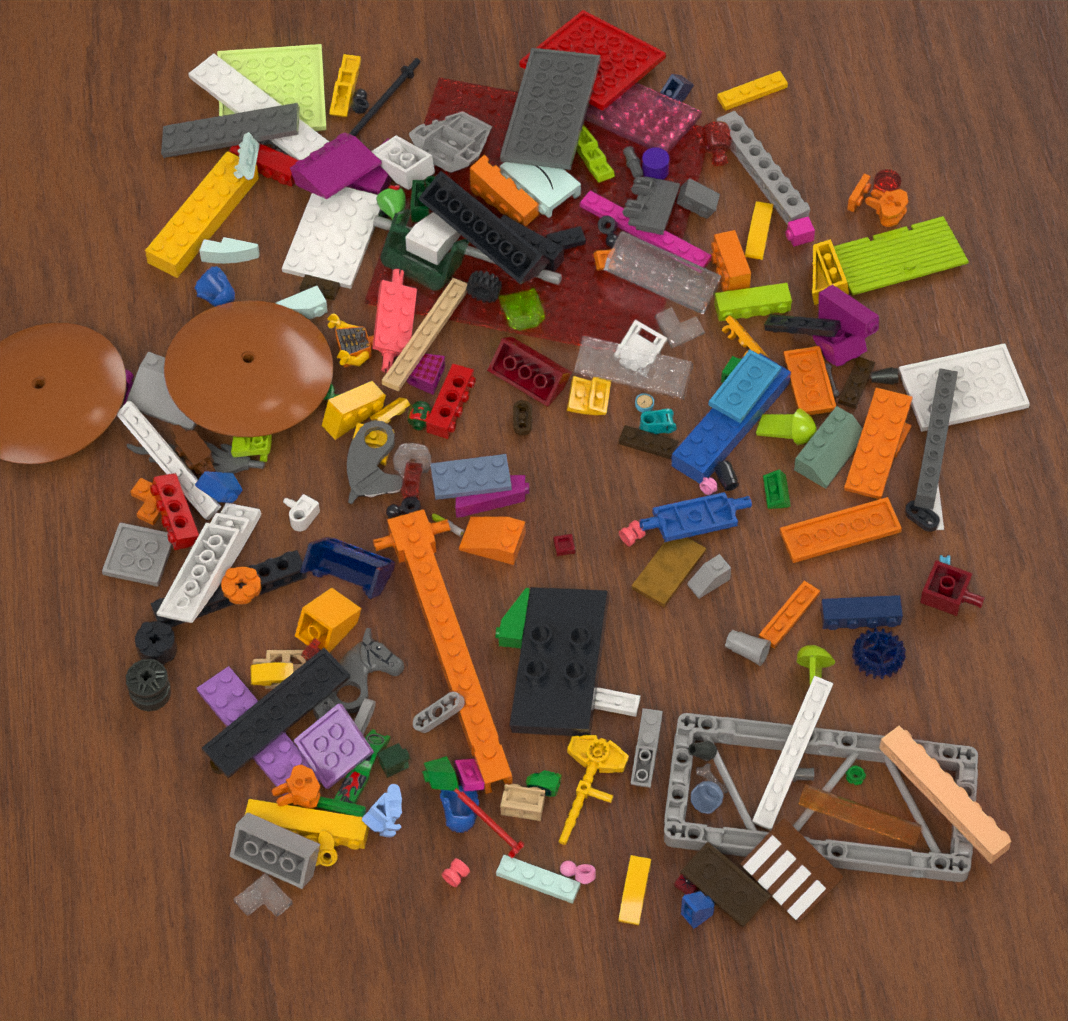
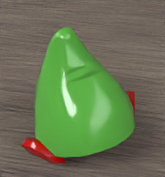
M391 185L388 187L389 189L383 190L377 195L376 201L379 208L391 217L394 223H397L403 215L406 199L405 193L399 185Z

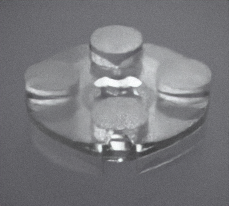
M417 443L401 444L393 457L394 468L404 478L407 476L408 466L423 467L422 474L427 473L431 468V455L428 448ZM414 458L417 461H414L413 464H410L409 459Z

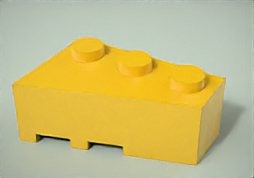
M831 239L813 245L812 296L814 305L819 304V292L832 284L847 295L849 294L848 283Z
M370 381L328 400L322 427L336 440L354 428L357 423L363 422L381 410L386 395L373 381Z

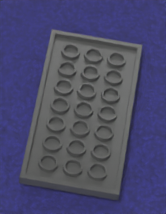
M531 48L500 154L501 162L571 170L599 68L600 55Z

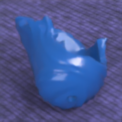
M217 266L207 269L200 279L196 281L194 289L197 292V297L208 301L214 307L234 302V289L224 272Z
M458 785L459 791H463L479 806L477 791H464L462 785ZM441 790L440 799L444 807L446 826L457 833L468 832L474 826L477 814L458 797L456 792Z

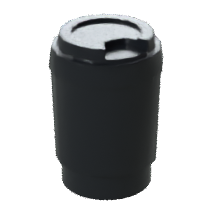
M726 460L719 462L715 467V473L725 491L736 489L739 483L732 464Z

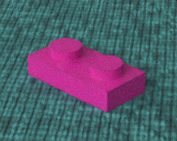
M475 759L455 760L454 768L463 790H484V781Z

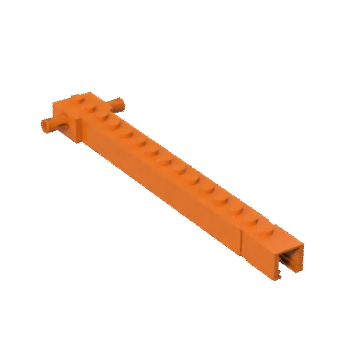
M424 509L387 519L389 535L373 539L375 550L393 547L399 563L404 561L406 563L450 692L462 695L465 699L464 707L457 713L471 754L474 756L483 778L485 794L492 793L490 786L492 782L503 779L504 784H513L512 774L502 745L499 744L495 725L434 553H436L434 535L450 531L449 522L445 519L430 523Z

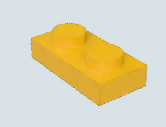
M399 397L370 416L371 421L377 420L389 423L391 421L390 418L406 411L405 408L410 406L406 398Z

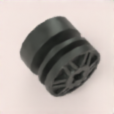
M143 659L134 663L128 669L126 685L134 706L144 711H156L164 707L170 699L171 686L163 664L157 660Z

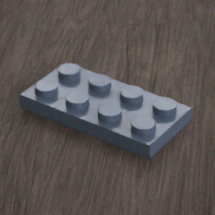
M506 454L430 464L435 500L512 490Z

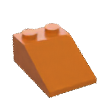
M470 517L459 550L514 565L526 534L525 521L510 517Z

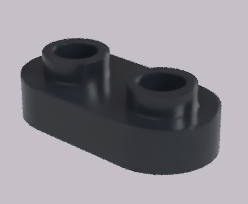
M915 500L907 503L905 515L908 519L925 531L933 532L938 529L940 523L938 514L931 509L914 506Z

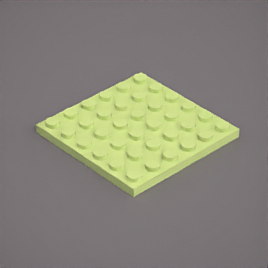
M321 44L217 51L219 58L279 104L298 103L300 106L299 119L314 131L326 130ZM219 101V116L235 114Z

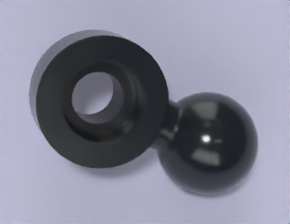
M357 89L353 94L354 98L350 104L351 108L355 113H366L369 107V103L366 100L367 92L364 89Z
M611 216L601 217L598 221V229L607 235L606 245L610 248H616L620 244L619 236L614 234L617 229V222ZM611 223V227L607 229V224Z
M410 496L402 501L401 506L396 504L388 506L386 514L391 519L400 516L402 513L409 514L420 511L421 504L416 497Z

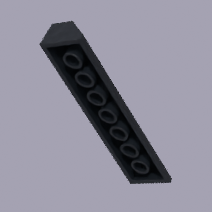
M442 171L418 198L519 284L538 276L550 262L542 253Z

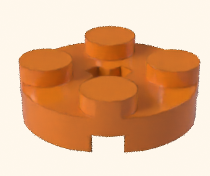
M236 567L229 568L226 571L221 587L224 596L230 602L241 605L251 602V599L259 595L261 582L255 569ZM241 582H243L244 584H246V585H244V586L242 587V589H239V587H238V585H237L238 583H241Z

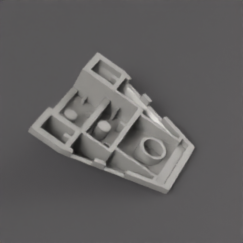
M462 111L446 116L443 121L438 122V120H434L432 124L427 126L421 124L413 129L409 136L416 147L432 155L433 164L452 173L471 165L479 158L492 126Z

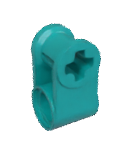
M662 409L643 412L640 418L639 429L654 434L674 432L677 427L673 421V410Z

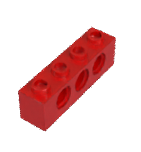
M452 363L427 419V433L446 439L449 438L450 433H454L457 417H461L463 412L462 406L464 403H467L470 394L469 390L474 387L476 382L474 369Z
M173 473L154 477L153 483L150 485L151 495L156 498V508L158 512H161L162 525L168 531L167 538L169 543H172L174 550L193 547L199 534L177 474Z

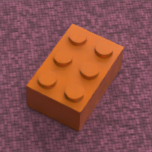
M732 230L714 234V242L711 243L713 253L710 255H712V264H715L717 267L716 275L718 278H721L722 291L750 288L751 271L736 231Z

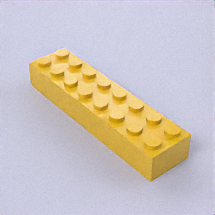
M227 151L146 248L145 253L148 264L178 278L198 254L203 240H209L259 179L257 165L255 166L253 179L247 180L245 176L237 179L233 173L237 171L234 167L238 165L239 157Z

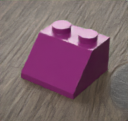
M840 329L835 337L813 335V340L817 346H820L825 359L835 366L844 365L845 362L867 352L865 338Z

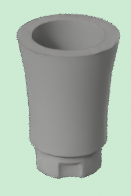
M732 630L726 639L725 647L761 666L767 658L771 641Z

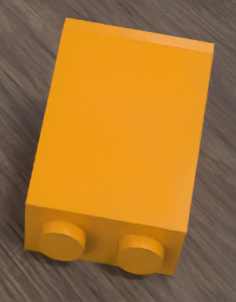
M330 588L302 607L295 637L316 652L325 648L330 653L358 623L362 608L333 588Z

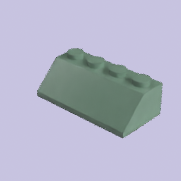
M836 406L796 457L794 471L826 489L857 449L863 428L854 416Z

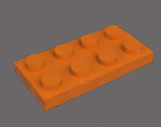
M820 346L784 351L783 357L786 369L791 372L790 384L797 409L801 408L809 415L832 412L836 407Z

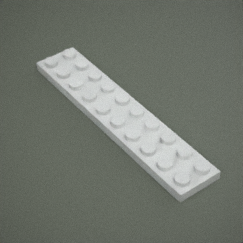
M215 54L211 55L189 73L191 80L234 113L281 106V104ZM300 119L299 135L270 139L284 152L298 160H303L311 152L317 151L325 143L329 142Z

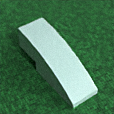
M223 237L221 243L204 239L199 250L201 261L209 263H238L259 258L260 255L258 244Z

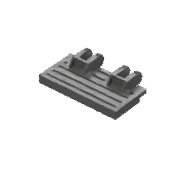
M647 176L645 178L636 177L631 190L634 194L638 195L637 200H627L625 203L626 207L622 211L623 216L630 218L628 225L635 226L636 230L663 235L680 190V183Z

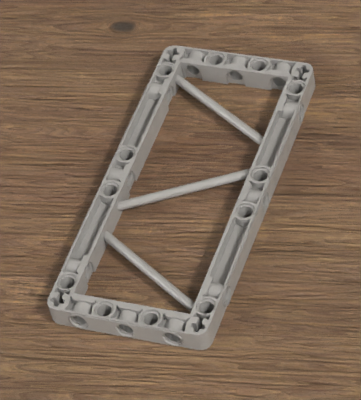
M692 713L681 714L678 718L677 731L675 733L665 810V844L674 848L700 850L708 841L722 854L747 857L769 832L756 830L718 750L713 760L747 830L723 827V829L707 827L704 824L685 822L693 756L688 753V747L692 743L695 744V740L711 741L713 744L715 742L783 750L793 725ZM708 726V727H710L711 729L706 730V729H703L702 727ZM814 728L810 738L811 741L808 742L804 753L847 759L795 822L793 827L799 832L856 759L883 762L889 769L931 850L928 854L912 852L910 849L828 839L820 841L804 837L834 868L953 882H963L968 878L973 845L952 824L950 854L941 853L896 765L879 748L881 739L885 736ZM913 739L917 744L924 747L931 759L934 758L939 763L942 770L956 771L955 783L965 789L973 802L976 801L978 752L976 749L970 746ZM843 743H849L851 746H844ZM943 755H949L952 758H945ZM678 760H685L686 762L679 763ZM674 796H680V797H682V799L677 800V799H674L673 797H674ZM696 835L698 838L691 839L689 836ZM837 852L840 853L841 856L836 857L832 853ZM935 865H942L944 869H938Z

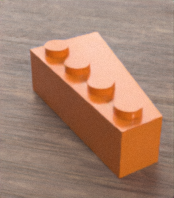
M485 155L482 156L470 167L471 191L475 195L482 197L489 205L496 207L500 213L506 214L512 220L526 227L539 215V204L522 188L518 190L510 177L506 179L500 173L501 169L499 167L490 165L488 163L489 158Z

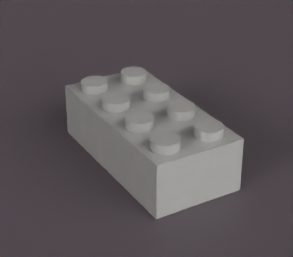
M247 812L236 824L230 857L303 889L314 875L320 844Z

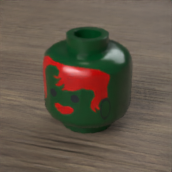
M417 401L410 406L407 421L413 429L423 430V428H426V422L432 410L430 405L423 401Z

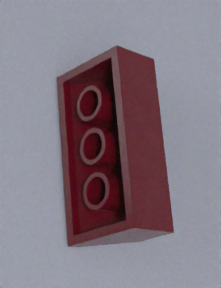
M512 336L501 339L487 370L547 407L563 391L572 373L570 370Z

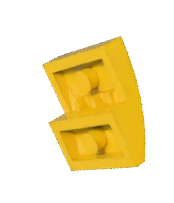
M573 376L567 411L589 415H606L611 382L595 377L590 381Z

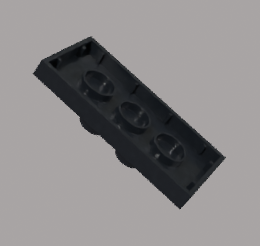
M530 587L509 725L512 733L562 736L591 735L609 604L607 590Z

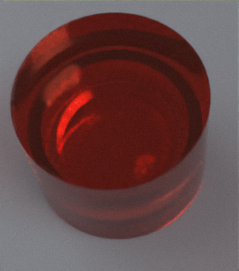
M884 169L875 175L873 190L878 189L885 193L886 190L891 192L900 189L901 177L896 171Z

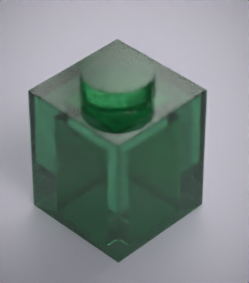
M399 743L377 753L378 762L387 778L409 768V753L406 748L402 749Z

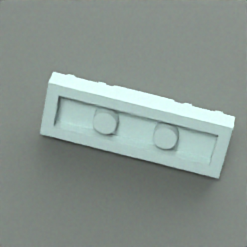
M248 132L244 134L243 142L239 144L241 148L238 149L240 153L239 163L234 167L237 171L233 173L237 179L245 176L247 180H250L254 177L259 143Z

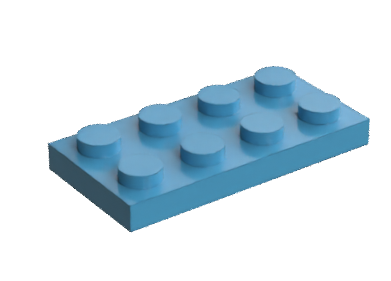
M749 349L709 400L708 405L741 423L781 372V366Z

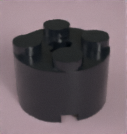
M159 621L144 622L137 631L135 644L141 660H157L164 666L165 663L171 662L177 653V644L170 625Z

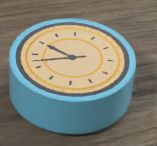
M640 394L636 397L635 407L642 413L651 411L654 407V399L649 394Z

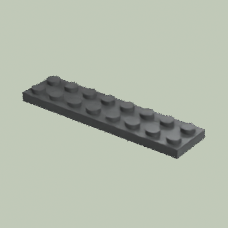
M298 103L163 126L161 154L163 158L239 145L243 142L244 134L248 132L257 142L299 135L300 106Z

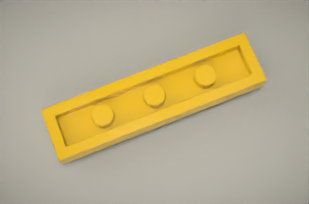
M778 71L719 93L717 99L726 111L788 87V82L782 73Z

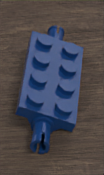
M725 492L654 507L652 511L654 517L640 519L639 525L641 531L654 528L660 529L664 541L668 542L736 527L738 524L735 516L736 510L751 508L752 502L750 496L733 499L727 498Z

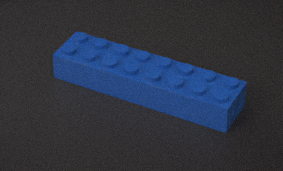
M761 353L759 354V355L763 356L764 358H766V359L772 361L771 359L767 358L766 356L762 355ZM781 366V372L741 423L712 408L673 452L671 466L699 484L703 481L704 477L709 478L719 462L726 459L757 423L762 414L769 409L788 387L791 372Z

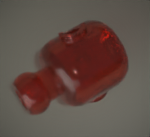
M723 121L710 122L702 127L700 143L707 153L712 154L711 163L713 166H724L728 163L725 152L730 150L732 146L731 129Z

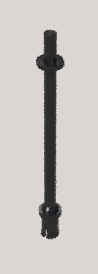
M415 58L408 67H401L402 74L350 131V135L356 136L407 78L412 79L414 77L413 71L421 63L418 58Z

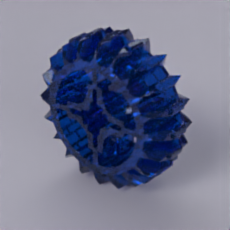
M877 628L873 632L868 629L866 634L861 633L860 637L855 640V645L852 648V658L855 660V666H859L860 672L866 671V677L869 674H873V679L877 675L881 679L885 675L890 678L892 673L897 674L898 670L903 667L906 649L903 647V641H898V635L892 636V630L886 633L884 628L881 632ZM874 644L872 647H868V649H865L867 646ZM890 658H893L891 661H889V662H887V663H884V661L890 660Z

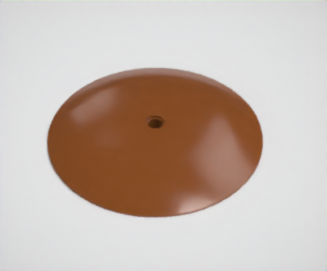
M236 301L210 308L191 319L181 328L168 348L164 364V377L166 387L173 402L194 423L223 435L260 437L289 429L306 419L318 408L331 385L333 358L323 334L302 314L271 302Z
M48 323L26 328L0 342L1 460L29 465L54 462L79 452L104 433L118 414L126 391L124 363L120 354L108 339L98 332L81 325Z

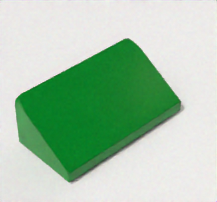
M780 469L763 475L767 508L790 507L786 475Z

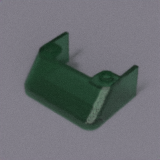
M407 209L395 213L381 252L380 259L382 264L392 270L400 269L399 273L403 270L404 276L431 290L442 289L460 267L469 241L463 239L454 242L451 252L445 254L443 261L441 260L438 265L433 264L406 250V236L411 231V229L406 227L411 210Z

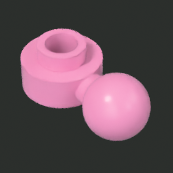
M564 861L560 866V872L563 876L571 877L575 875V879L582 884H588L596 878L595 868L592 865L583 864L576 867L574 862Z

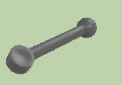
M825 364L828 377L831 383V387L833 390V396L837 397L839 395V391L836 390L834 380L831 374L832 366L830 364Z

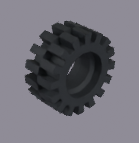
M475 271L471 274L466 291H468V294H472L471 297L473 299L476 297L477 301L482 300L484 303L486 301L488 303L496 301L502 287V282L499 281L498 277H494V274L489 275L487 271L485 273L483 271H479V273Z

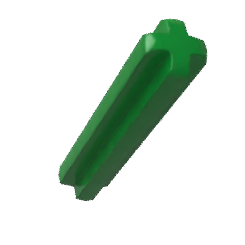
M321 796L317 807H315L357 817H363L366 814L365 806Z

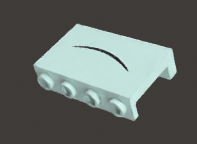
M505 162L500 166V173L506 179L510 177L518 190L522 188L539 204V212L548 218L552 216V210L571 195L575 199L581 195V184L564 169Z

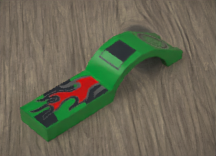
M374 729L370 731L365 739L374 753L347 774L334 800L352 804L357 803L369 780L376 757L382 748L387 747L391 736L386 735L385 737L376 733Z

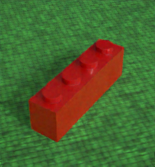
M259 143L256 161L258 173L266 178H272L283 185L292 187L295 184V180L290 167L299 160ZM235 145L229 149V152L239 157L238 149L241 148L239 145Z

